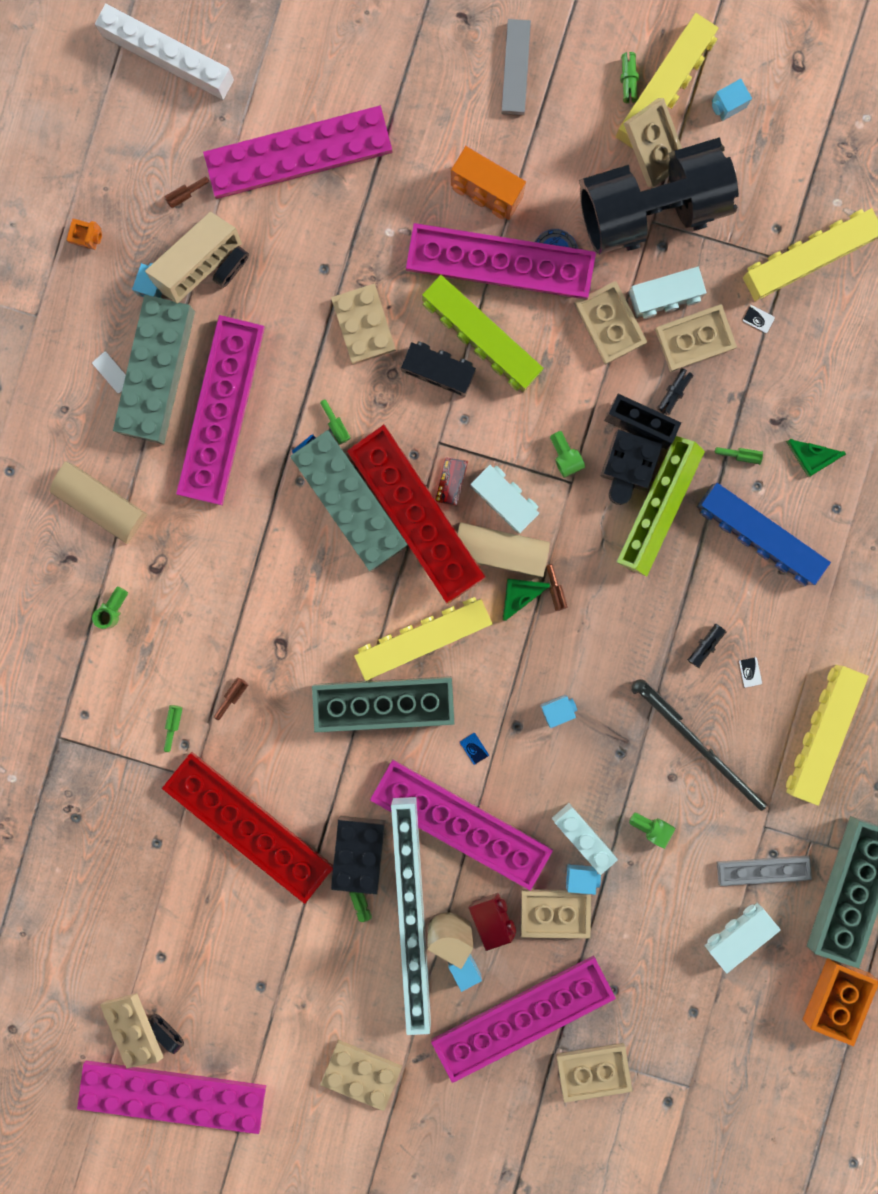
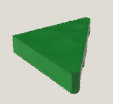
M793 439L786 441L807 477L814 475L846 455L845 451H838L816 444L804 443Z
M507 579L502 621H507L549 588L550 584Z

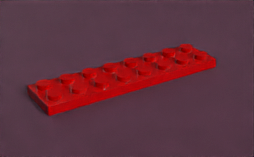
M383 424L347 450L446 604H449L487 578L386 425Z
M190 752L161 788L304 904H306L333 870V865L193 752Z

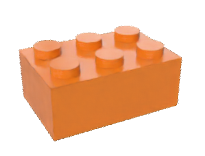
M466 145L451 169V186L456 193L462 196L466 194L472 198L476 205L480 207L486 206L500 219H511L524 196L525 180Z
M827 958L802 1020L811 1030L854 1047L877 991L878 979L869 972Z

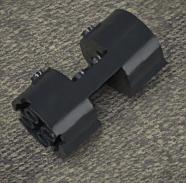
M720 137L668 153L670 158L668 184L640 191L634 175L630 172L629 165L580 179V202L583 219L589 239L596 253L600 255L625 247L627 251L640 248V243L647 241L646 216L662 212L664 209L675 208L685 228L693 227L694 231L708 227L707 222L735 214L738 207L736 204L734 205V199L739 197L737 177L731 157L726 158L723 154L725 147L722 145Z

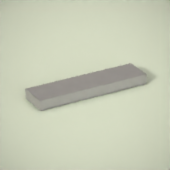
M508 19L502 114H525L531 20Z
M808 855L717 861L719 886L812 880L811 863Z

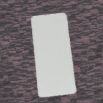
M103 352L92 364L114 390L120 393L123 389L126 374L107 352Z

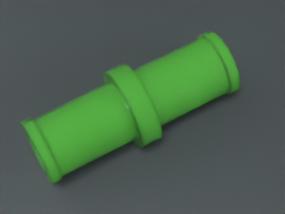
M627 52L621 55L622 74L620 81L623 83L624 103H630L629 94H631L632 103L638 100L637 81L639 80V74L636 72V53L629 52V62Z

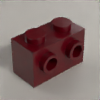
M499 893L473 901L468 908L485 951L511 943L516 936V927L514 922L509 920L506 913V902L503 898H500Z

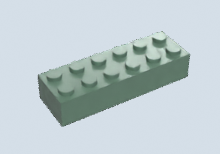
M144 295L113 427L114 432L165 444L195 316V310L190 305L177 304L174 301Z
M329 430L290 456L370 572L408 546Z
M452 676L312 685L314 732L455 725Z
M850 816L807 947L814 954L859 969L878 914V825Z

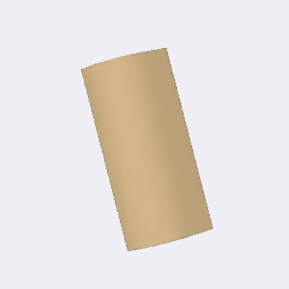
M210 211L145 272L152 283L164 295L178 304L218 267L237 246L242 244L237 229Z
M67 461L64 462L56 474L50 487L51 494L126 544L130 542L148 515Z
M460 522L458 535L478 564L537 577L544 576L550 542Z
M446 912L436 915L428 923L427 950L462 969L473 950L471 922L455 913Z

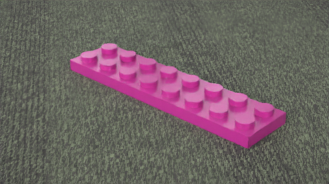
M381 105L203 152L216 199L393 153Z
M413 223L406 271L435 276L442 275L447 278L588 300L596 252Z
M219 315L177 495L223 506L263 339L264 325Z
M392 759L370 798V801L392 813L391 804L393 798L416 797L418 828L530 891L553 852L552 848Z
M593 955L431 1039V1043L451 1082L454 1083L615 1000L616 997Z
M86 1060L83 1063L77 1109L259 1134L267 1085L139 1067L126 1068L124 1065Z

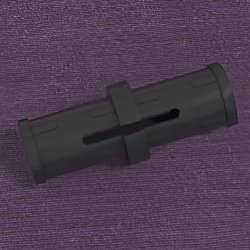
M680 369L673 384L667 387L665 397L657 406V409L662 412L666 404L668 405L663 413L669 416L678 399H682L684 396L683 391L694 377L689 372L685 379H682L687 371L686 369Z
M714 624L705 638L699 640V646L687 660L695 667L700 668L709 654L715 652V646L727 631L718 624Z

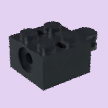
M619 429L614 433L600 477L612 480L608 494L612 503L623 505L630 501L634 488L642 491L648 489L663 444Z

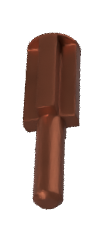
M205 176L188 187L184 184L165 195L167 204L171 208L181 204L192 197V192L208 184L209 179Z
M549 564L546 566L552 586L549 590L555 611H561L568 608L562 585H558L553 565Z
M237 677L224 695L226 700L214 715L216 720L221 719L231 703L236 704L249 686L247 682Z

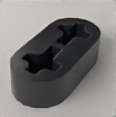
M237 246L215 272L213 281L222 288L226 287L246 263L249 253L242 247Z
M154 1013L148 1019L156 1040L168 1052L175 1054L184 1046L182 1037L160 1015Z

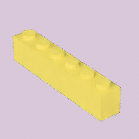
M695 13L623 123L657 98H664L667 108L672 109L680 97L677 95L681 88L685 90L690 83L692 70H698L705 60V57L702 56L706 50L710 52L717 42L718 38L715 35L719 27ZM622 123L616 138L633 149L625 126Z
M871 208L865 212L863 209H860L849 216L850 220L843 223L841 219L830 225V230L824 233L820 230L809 236V241L803 244L801 241H798L788 247L789 251L783 254L779 251L768 257V262L762 265L760 262H757L748 267V272L744 275L743 280L754 301L756 302L877 240L878 218L873 209Z
M470 598L462 602L464 606L457 610L452 606L441 611L443 616L434 619L432 615L421 620L422 625L413 628L410 625L399 630L401 635L392 638L390 634L379 639L380 644L374 647L367 644L358 648L359 653L354 655L365 681L492 625L482 599Z
M835 665L830 670L827 677L829 681L827 688L822 691L819 697L820 706L811 718L812 726L810 732H807L803 738V750L795 759L794 766L796 768L793 775H790L787 780L786 792L819 806L869 677L868 675L841 665Z

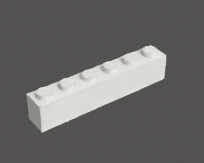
M106 3L95 22L102 37L224 100L234 81L228 67Z

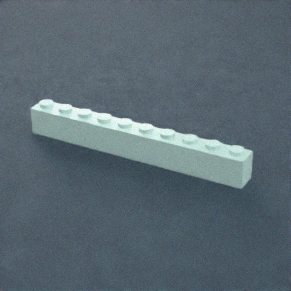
M416 797L393 798L391 810L406 1034H430L431 1013Z

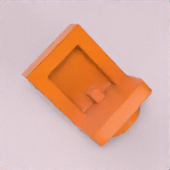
M72 218L66 241L74 245L96 250L97 244H100L102 240V228L94 221L88 223Z

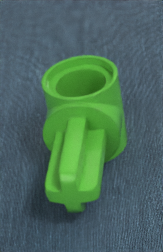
M558 431L550 436L558 453L555 462L564 478L585 468L580 453L577 449H570L562 431Z
M116 587L106 604L102 603L100 608L93 613L92 621L96 627L106 629L117 625L121 614L118 610L128 595L125 589ZM104 612L110 615L108 624L102 622L101 616Z
M636 812L632 814L629 820L630 825L645 832L650 842L663 849L666 848L676 829L659 818L652 821Z

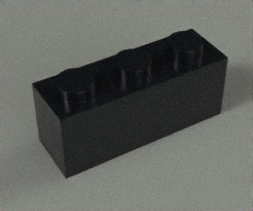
M418 341L417 344L411 342L401 366V371L466 397L476 368L468 360H455L451 358L452 355L443 350L435 352L430 350L429 345Z
M619 393L613 400L604 420L631 434L663 444L662 448L666 450L673 443L682 423Z

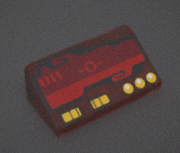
M449 457L445 458L435 499L436 502L457 507L468 461Z

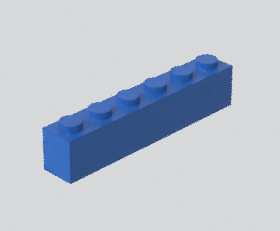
M719 483L712 484L697 505L703 517L719 522V527L729 534L733 532L739 536L737 539L739 542L747 547L751 545L756 548V553L766 560L770 558L776 562V568L784 573L790 572L795 576L794 580L803 586L816 585L831 563Z

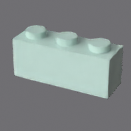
M699 266L634 285L629 290L636 318L643 316L644 319L656 316L658 311L672 312L679 309L678 305L685 303L688 306L698 304L707 293Z
M489 465L470 484V487L520 534L538 516L539 512L537 509L539 507L530 498L526 500L520 494L522 490L514 482L509 484L504 479L506 474L498 466L493 468Z
M570 803L552 817L554 823L600 875L618 860Z
M757 903L748 906L743 911V915L737 920L733 919L725 926L726 929L719 934L712 935L704 946L727 974L781 931V929L764 908Z

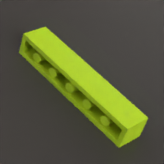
M442 275L422 294L423 306L432 314L436 312L441 317L440 321L448 329L452 327L458 332L457 337L464 344L470 343L475 348L474 352L482 360L486 358L491 362V368L500 376L504 374L509 379V385L516 391L520 389L522 392H525L542 373L544 368Z
M676 436L671 444L617 560V563L628 570L646 577L648 576L705 453L695 441Z

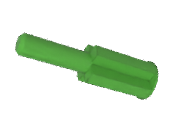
M322 400L320 404L330 420L328 425L339 444L347 442L351 437L340 417H335L327 400Z
M716 447L714 451L715 454L736 457V461L759 465L763 459V451L745 448L732 450Z
M169 705L165 729L168 731L164 752L171 751L174 732L179 728L183 709L181 706Z

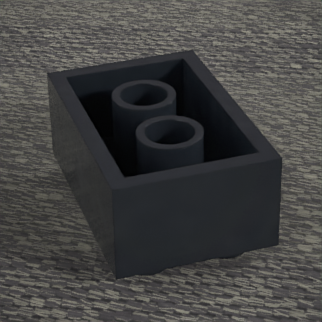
M348 816L339 817L331 890L378 894L386 820Z

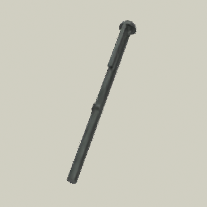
M638 679L633 682L631 686L633 694L639 693L760 811L766 808L767 804L714 754L711 748L708 750L701 743L699 738L680 721L683 717L645 680Z

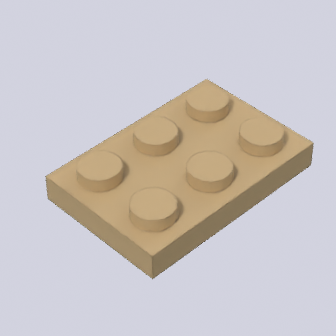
M657 98L623 123L647 186L652 188L669 177L668 167L670 158L668 153L682 149L664 98Z
M616 281L589 294L588 300L579 299L575 301L574 305L605 365L647 343Z
M375 283L331 297L352 365L396 351Z
M722 304L655 328L670 372L737 348Z
M521 889V937L590 939L591 894L570 893L567 890L531 889L530 891L528 889Z
M137 993L107 1000L100 1005L126 1068L157 1063L164 1058Z
M338 1040L320 1085L384 1111L402 1065Z
M624 1043L556 1054L564 1103L633 1092Z

